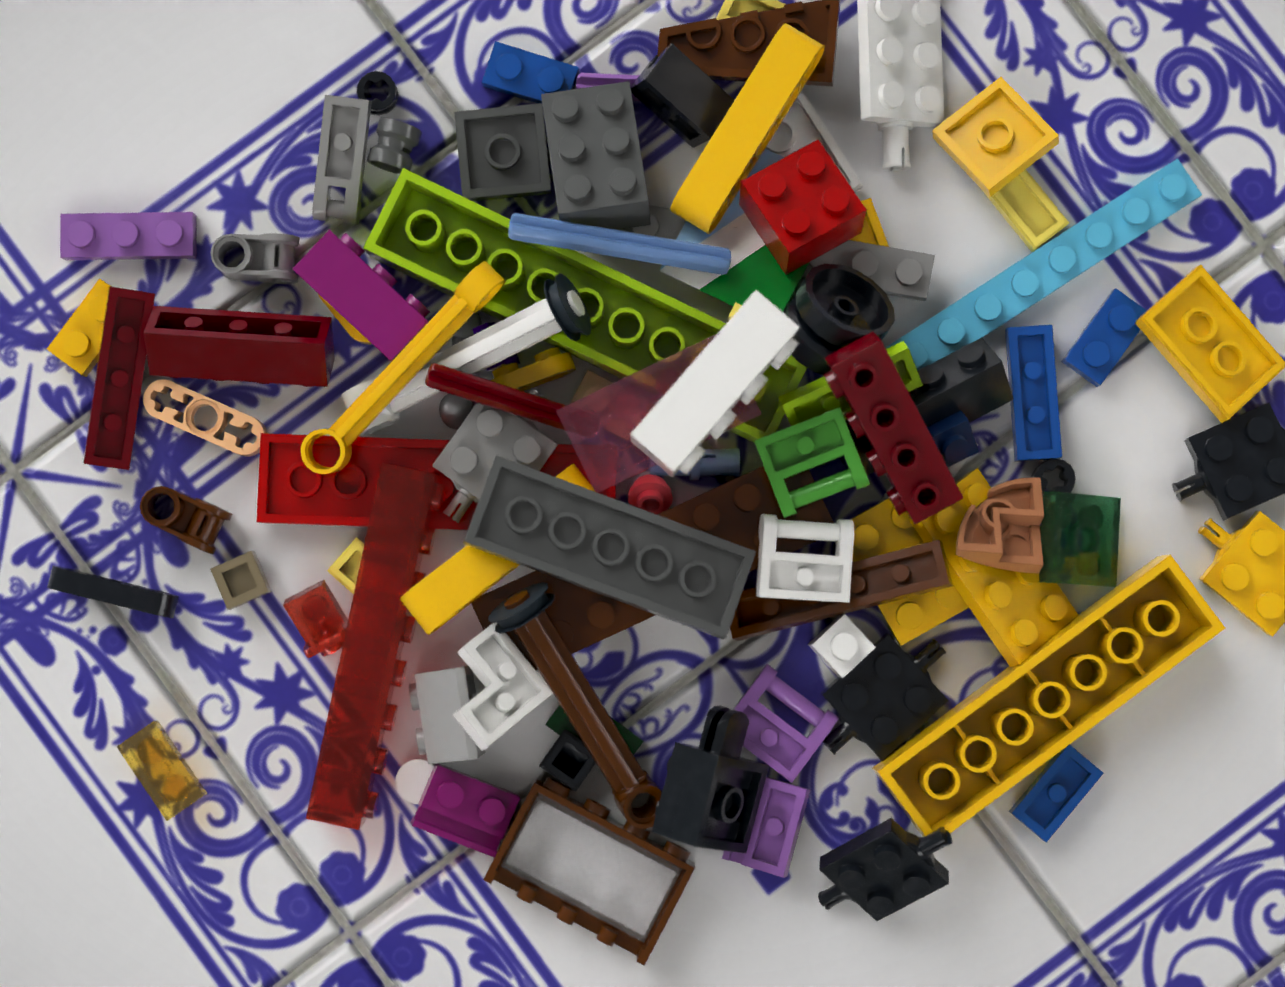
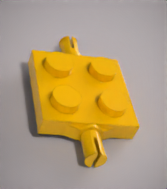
M1257 510L1242 528L1231 534L1209 518L1204 522V525L1209 529L1201 526L1198 533L1203 535L1218 549L1212 564L1199 580L1267 635L1273 637L1285 622V530L1261 511Z

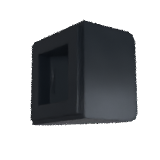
M564 729L539 766L576 792L596 762L583 741L567 729Z

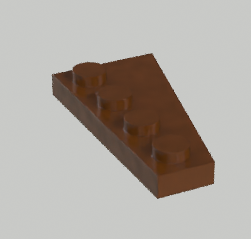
M818 0L808 3L800 1L785 4L782 8L762 12L754 10L740 13V16L721 20L713 18L662 28L659 31L657 56L659 57L664 49L672 43L712 80L746 82L775 34L783 24L787 23L825 46L818 65L805 85L833 86L841 0Z

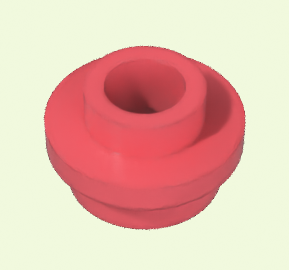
M653 474L637 478L628 491L629 505L656 515L668 510L673 501L670 486L662 477Z

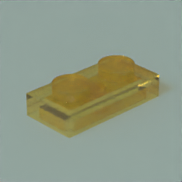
M158 720L151 722L117 746V749L166 821L171 820L208 794Z

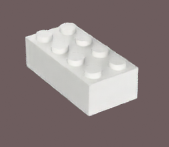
M755 290L630 434L631 442L672 478L679 470L687 475L705 453V450L700 445L709 435L717 440L735 420L734 418L737 415L732 411L733 407L740 400L748 405L763 388L768 380L763 375L766 369L772 365L778 370L795 351L799 343L793 338L800 327L760 292Z

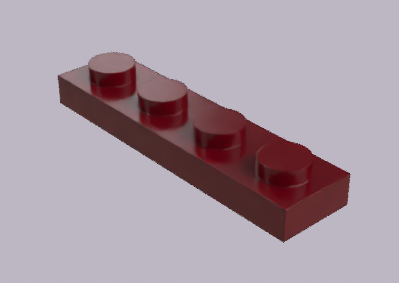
M109 286L83 458L84 464L125 470L130 468L146 361L144 330L154 306V293Z

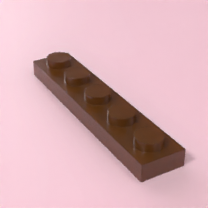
M935 540L852 562L849 603L765 598L756 596V587L743 590L730 626L732 639L740 641L952 587L953 584L943 542Z

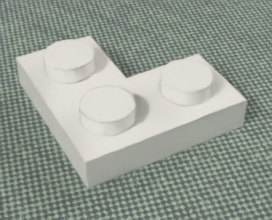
M497 622L492 623L457 651L485 686L483 691L453 714L481 751L494 743L553 693L506 633L495 632Z

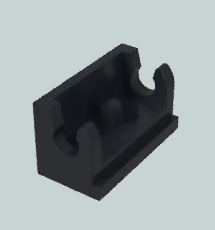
M672 43L664 49L659 57L656 55L649 62L637 80L630 86L631 93L692 148L711 139L734 102L730 95Z

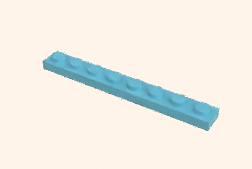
M1177 158L885 348L904 341L910 350L918 371L959 350L963 346L985 337L1195 201L1202 194Z

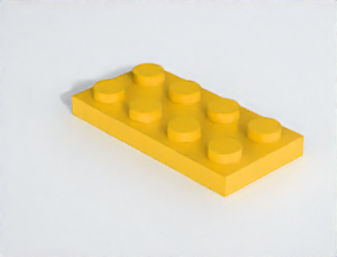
M976 468L956 481L964 499L916 525L910 517L908 520L924 543L935 540L943 542L952 584L1007 664L1013 667L1020 665L1079 614L1045 565H1043L1039 574L1025 573L978 564L956 555L957 533L967 510L971 505H976V508L988 498L987 493L991 489V486L980 470Z

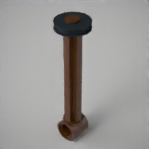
M544 582L533 584L518 591L500 603L491 612L488 621L492 623L498 622L495 626V632L497 633L514 630L612 788L616 806L632 826L639 829L653 827L655 809L661 798L662 791L650 778L647 771L641 768L545 610L552 604L555 595L553 593H545L548 589V583ZM649 793V799L643 806L639 808L631 807L632 801L637 795Z

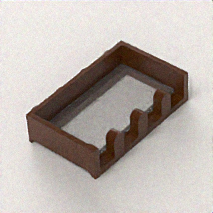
M547 777L545 783L536 779L483 880L490 884L495 880L517 892L516 896L530 904L535 901L556 912V917L569 925L576 923L597 934L596 938L600 942L611 947L613 944H616L637 956L636 962L645 966L695 869V863L688 859L691 852L669 840L662 846L648 838L651 833L649 829L634 827L627 820L623 825L609 818L611 810L595 800L587 798L584 804L568 796L571 788L553 778Z

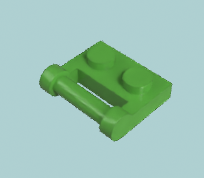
M840 407L754 441L784 518L797 514V508L856 486L857 490L870 485ZM844 456L849 469L793 491H788L784 479Z

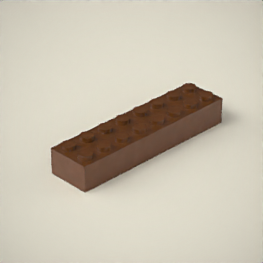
M764 466L657 514L756 551L749 572L758 568L759 521L761 514H773L779 520L834 523L823 499L797 508V514L784 518ZM809 470L784 479L789 492L815 482ZM777 538L776 551L794 552L818 540ZM538 571L531 572L481 595L471 603L483 630H485L492 624V622L488 621L489 615L504 600L533 584L548 583V589L545 593H553L555 599L545 611L572 654L655 616V614ZM514 630L505 632L533 668L538 670Z

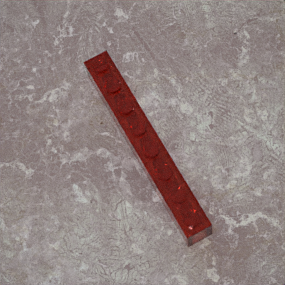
M385 462L381 465L306 819L360 830L366 818H374L379 799V793L372 791L375 775H383L389 751L387 748H382L385 730L392 732L398 710V705L391 704L395 686L402 687L407 669V661L400 660L404 642L411 644L417 622L413 616H410V612L401 602L400 598L426 577V573L419 572L423 554L430 556L434 544L436 529L429 528L432 510L440 511L443 502L445 485L438 483L440 473Z

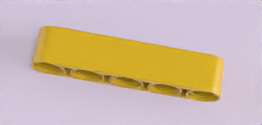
M787 23L781 26L678 190L670 207L672 213L707 234H710L717 227L739 192L741 181L749 176L818 65L825 50L823 44Z
M572 464L556 476L559 479L596 492L575 464ZM466 545L413 586L400 600L424 631L430 635L511 573L519 564Z

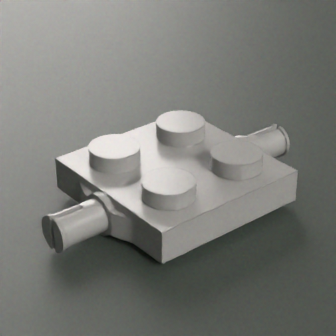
M531 388L529 393L537 395L538 391ZM476 403L432 465L450 478L459 490L443 513L450 517L458 504L461 503L462 505L452 518L459 523L472 502H479L496 455L540 471L558 444L542 434L532 420Z

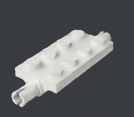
M857 0L861 120L875 121L878 131L882 132V170L889 171L890 168L891 171L911 169L909 131L913 127L918 126L935 128L944 121L940 0Z

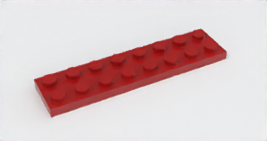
M261 433L257 523L468 531L478 503L472 502L459 523L452 518L462 505L461 503L458 504L450 517L444 514L443 511H445L459 490L450 478L432 466L450 440L357 437L351 444L352 454L350 461L342 470L329 474H318L308 469L301 457V445L307 435ZM322 435L313 444V457L320 465L333 467L340 457V446L333 436ZM558 444L540 469V472L556 477L563 470L575 464L597 493L616 499L618 447Z

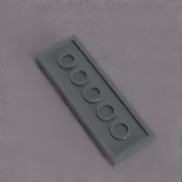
M497 455L463 542L465 545L723 640L727 637L756 551Z

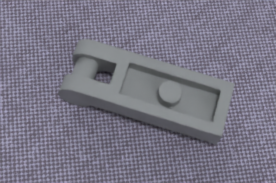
M325 95L312 209L314 220L328 221L329 217L343 219L344 224L358 225L372 104L370 100ZM331 186L346 188L344 201L331 200Z

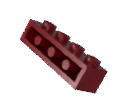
M153 306L144 330L149 374L151 376L328 387L335 360L332 317Z
M872 331L826 356L824 359L831 371L823 374L836 399L843 395L846 398L851 411L844 415L856 437L859 438L865 435L871 445L872 450L865 453L878 477L884 474L888 477L893 488L886 491V494L897 514L900 516L906 512L916 525L964 499L882 340Z

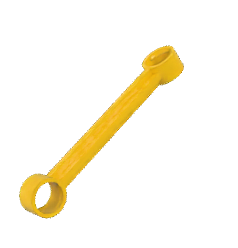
M486 261L481 262L460 282L450 300L330 428L314 430L305 437L301 445V457L308 469L318 474H329L342 470L348 464L352 454L351 444L462 325L474 313L487 305L501 290L506 280ZM329 434L333 436L340 446V457L333 467L322 466L313 457V444L322 435Z

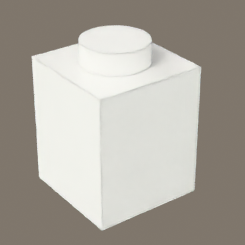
M845 614L838 615L808 643L809 647L840 678H844L876 648Z

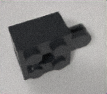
M714 706L707 713L699 747L675 742L673 753L668 760L667 775L661 798L656 805L652 832L693 847L739 853L747 852L769 765L741 757L749 725V719L746 714L741 711L730 710L724 706Z

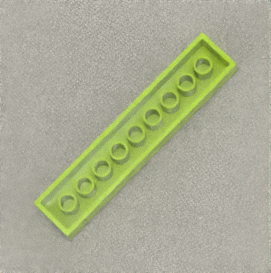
M405 168L402 169L363 247L371 258L451 297L454 295V291L460 282L477 265L486 261L506 282L495 297L480 311L501 321L545 299V281L547 279L555 281V276L559 273L565 275L573 283L586 306L592 326L591 334L588 336L581 334L580 339L574 341L562 330L542 341L559 347V349L565 352H570L571 355L660 398L667 393L727 324L575 250L511 240L508 236L509 218ZM792 355L778 370L770 365L763 373L768 379L763 388L748 405L740 400L733 407L732 411L737 416L726 430L753 443L757 439L775 433L785 415L778 397L798 388L807 367L799 363Z

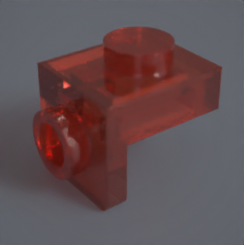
M325 580L285 599L283 606L306 642L303 652L307 658H311L319 653L323 657L328 656L344 646V640L347 638L351 623Z

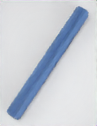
M520 213L512 214L509 223L508 236L511 240L721 275L727 274L731 263V251L728 248Z

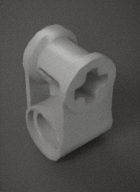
M278 233L262 235L226 234L216 239L212 245L210 252L211 260L215 267L228 279L260 281L272 284H294L298 282V275L292 269L294 267L295 247L299 246V237ZM236 247L244 249L245 256L240 265L236 267H226L224 265V255L228 250Z

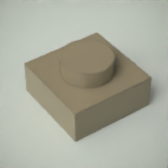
M249 551L210 568L227 610H232L272 592L255 551Z

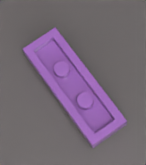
M193 212L60 214V258L64 260L197 259V215Z

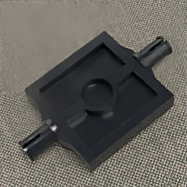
M1269 402L1193 435L1184 441L1194 460L1195 475L1172 484L1174 492L1191 486L1176 494L1178 500L1182 501L1189 496L1204 491L1214 501L1224 521L1285 494V429L1280 426Z
M886 633L874 644L876 648L844 678L837 677L821 692V695L835 709L841 722L823 740L824 745L834 755L854 737L866 743L876 756L883 761L949 701L932 683L930 674L927 671L943 654H946L944 648L940 647V644L935 639H932L914 657L903 651L894 639Z
M890 818L820 857L819 870L835 885L818 893L820 904L823 907L825 906L826 910H829L846 899L852 900L872 918L879 921L948 885L949 870L934 857L933 853L952 844V837L949 831L941 826L924 837H918L905 831L895 820Z

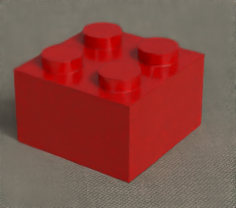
M819 139L741 181L739 205L785 275L862 233L867 210Z

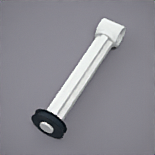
M561 273L555 276V281L547 279L544 283L545 299L435 354L359 436L377 432L394 424L400 419L399 414L401 411L441 392L425 384L426 375L432 363L475 375L562 330L574 341H578L581 334L585 336L591 334L592 326L588 311L573 283ZM376 378L360 383L342 393L341 396L347 409Z

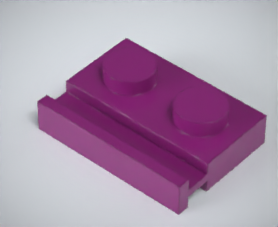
M436 763L418 803L419 806L415 816L410 823L416 828L495 858L498 852L497 848L501 839L504 838L520 796Z

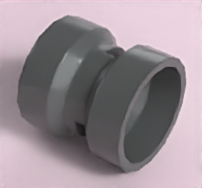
M380 118L376 129L379 136L378 145L370 148L367 162L395 174H400L403 168L410 171L413 164L410 153L419 144L422 135L421 130L395 119Z

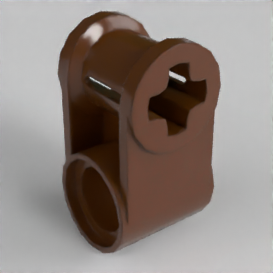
M163 486L153 487L146 491L140 502V511L145 521L177 536V539L213 555L216 550L213 544L225 520H230L233 515L197 497L193 498L176 489ZM168 495L174 501V511L170 517L162 520L156 515L154 506L159 497Z

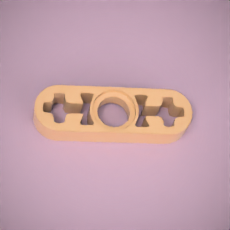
M166 379L152 382L146 388L143 395V404L146 411L161 421L241 456L250 457L260 453L261 433H267V429L261 421ZM169 389H172L170 397L186 405L188 397H193V400L185 408L182 423L178 421L183 414L182 412L171 407H165L162 412L159 411L161 404L155 401L158 393L166 394ZM203 406H212L218 416L216 425L207 431L199 430L194 423L196 411ZM228 414L234 415L229 421V424L246 430L249 424L253 425L251 432L257 436L254 444L246 442L243 448L239 447L241 439L227 432H224L223 440L218 439V436L222 434L227 426Z

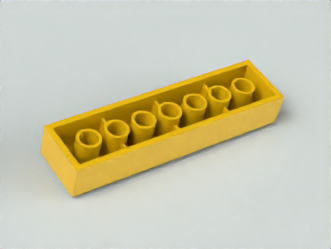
M1171 554L1157 556L1081 612L1020 665L1008 666L891 753L883 761L872 767V769L922 837L934 832L941 826L951 833L1223 631L1225 626Z

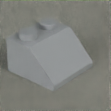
M469 666L414 674L415 683L409 684V696L412 710H420L422 728H416L419 754H427L428 764L473 760L485 754V750H480L453 716L455 712L477 695L473 671Z

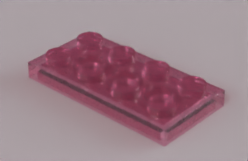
M717 334L556 411L595 492L605 491L657 465L631 442L630 434ZM754 398L748 405L740 400L733 407L732 411L737 416L725 432L762 414ZM709 435L704 442L713 439V437Z

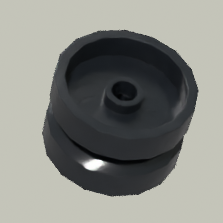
M824 263L813 267L784 312L787 317L800 327L793 338L799 344L791 355L799 363L821 375L831 371L824 359L826 356L872 331L883 340L895 322L894 307L887 294L875 281L858 270L841 264Z

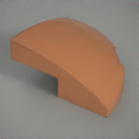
M1020 478L998 484L989 489L987 493L988 498L976 508V505H971L967 510L957 533L956 555L994 568L1039 574L1044 565L1040 524L1044 518L1041 478Z

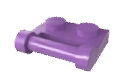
M766 664L733 710L743 712L749 719L743 747L793 783L832 730L839 717L829 709L825 712L778 678L776 676L778 671ZM765 690L814 726L807 738L757 701Z

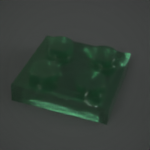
M1043 492L1044 518L1042 520L1041 544L1044 565L1039 572V582L1116 587L1121 498L1066 492Z

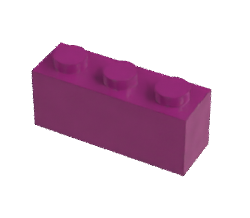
M329 229L292 269L392 362L429 322L425 317L430 311L412 294L406 299L399 295L392 288L398 281L379 263L373 269L370 268L360 258L365 251L348 234L345 233L339 239Z

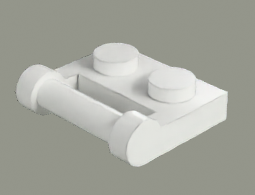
M761 514L759 521L756 596L849 603L854 543L853 520L838 519L836 523L779 520L776 515ZM777 538L834 541L836 545L835 555L776 551Z

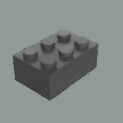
M626 81L541 94L559 220L615 230L651 225L649 200L630 82Z

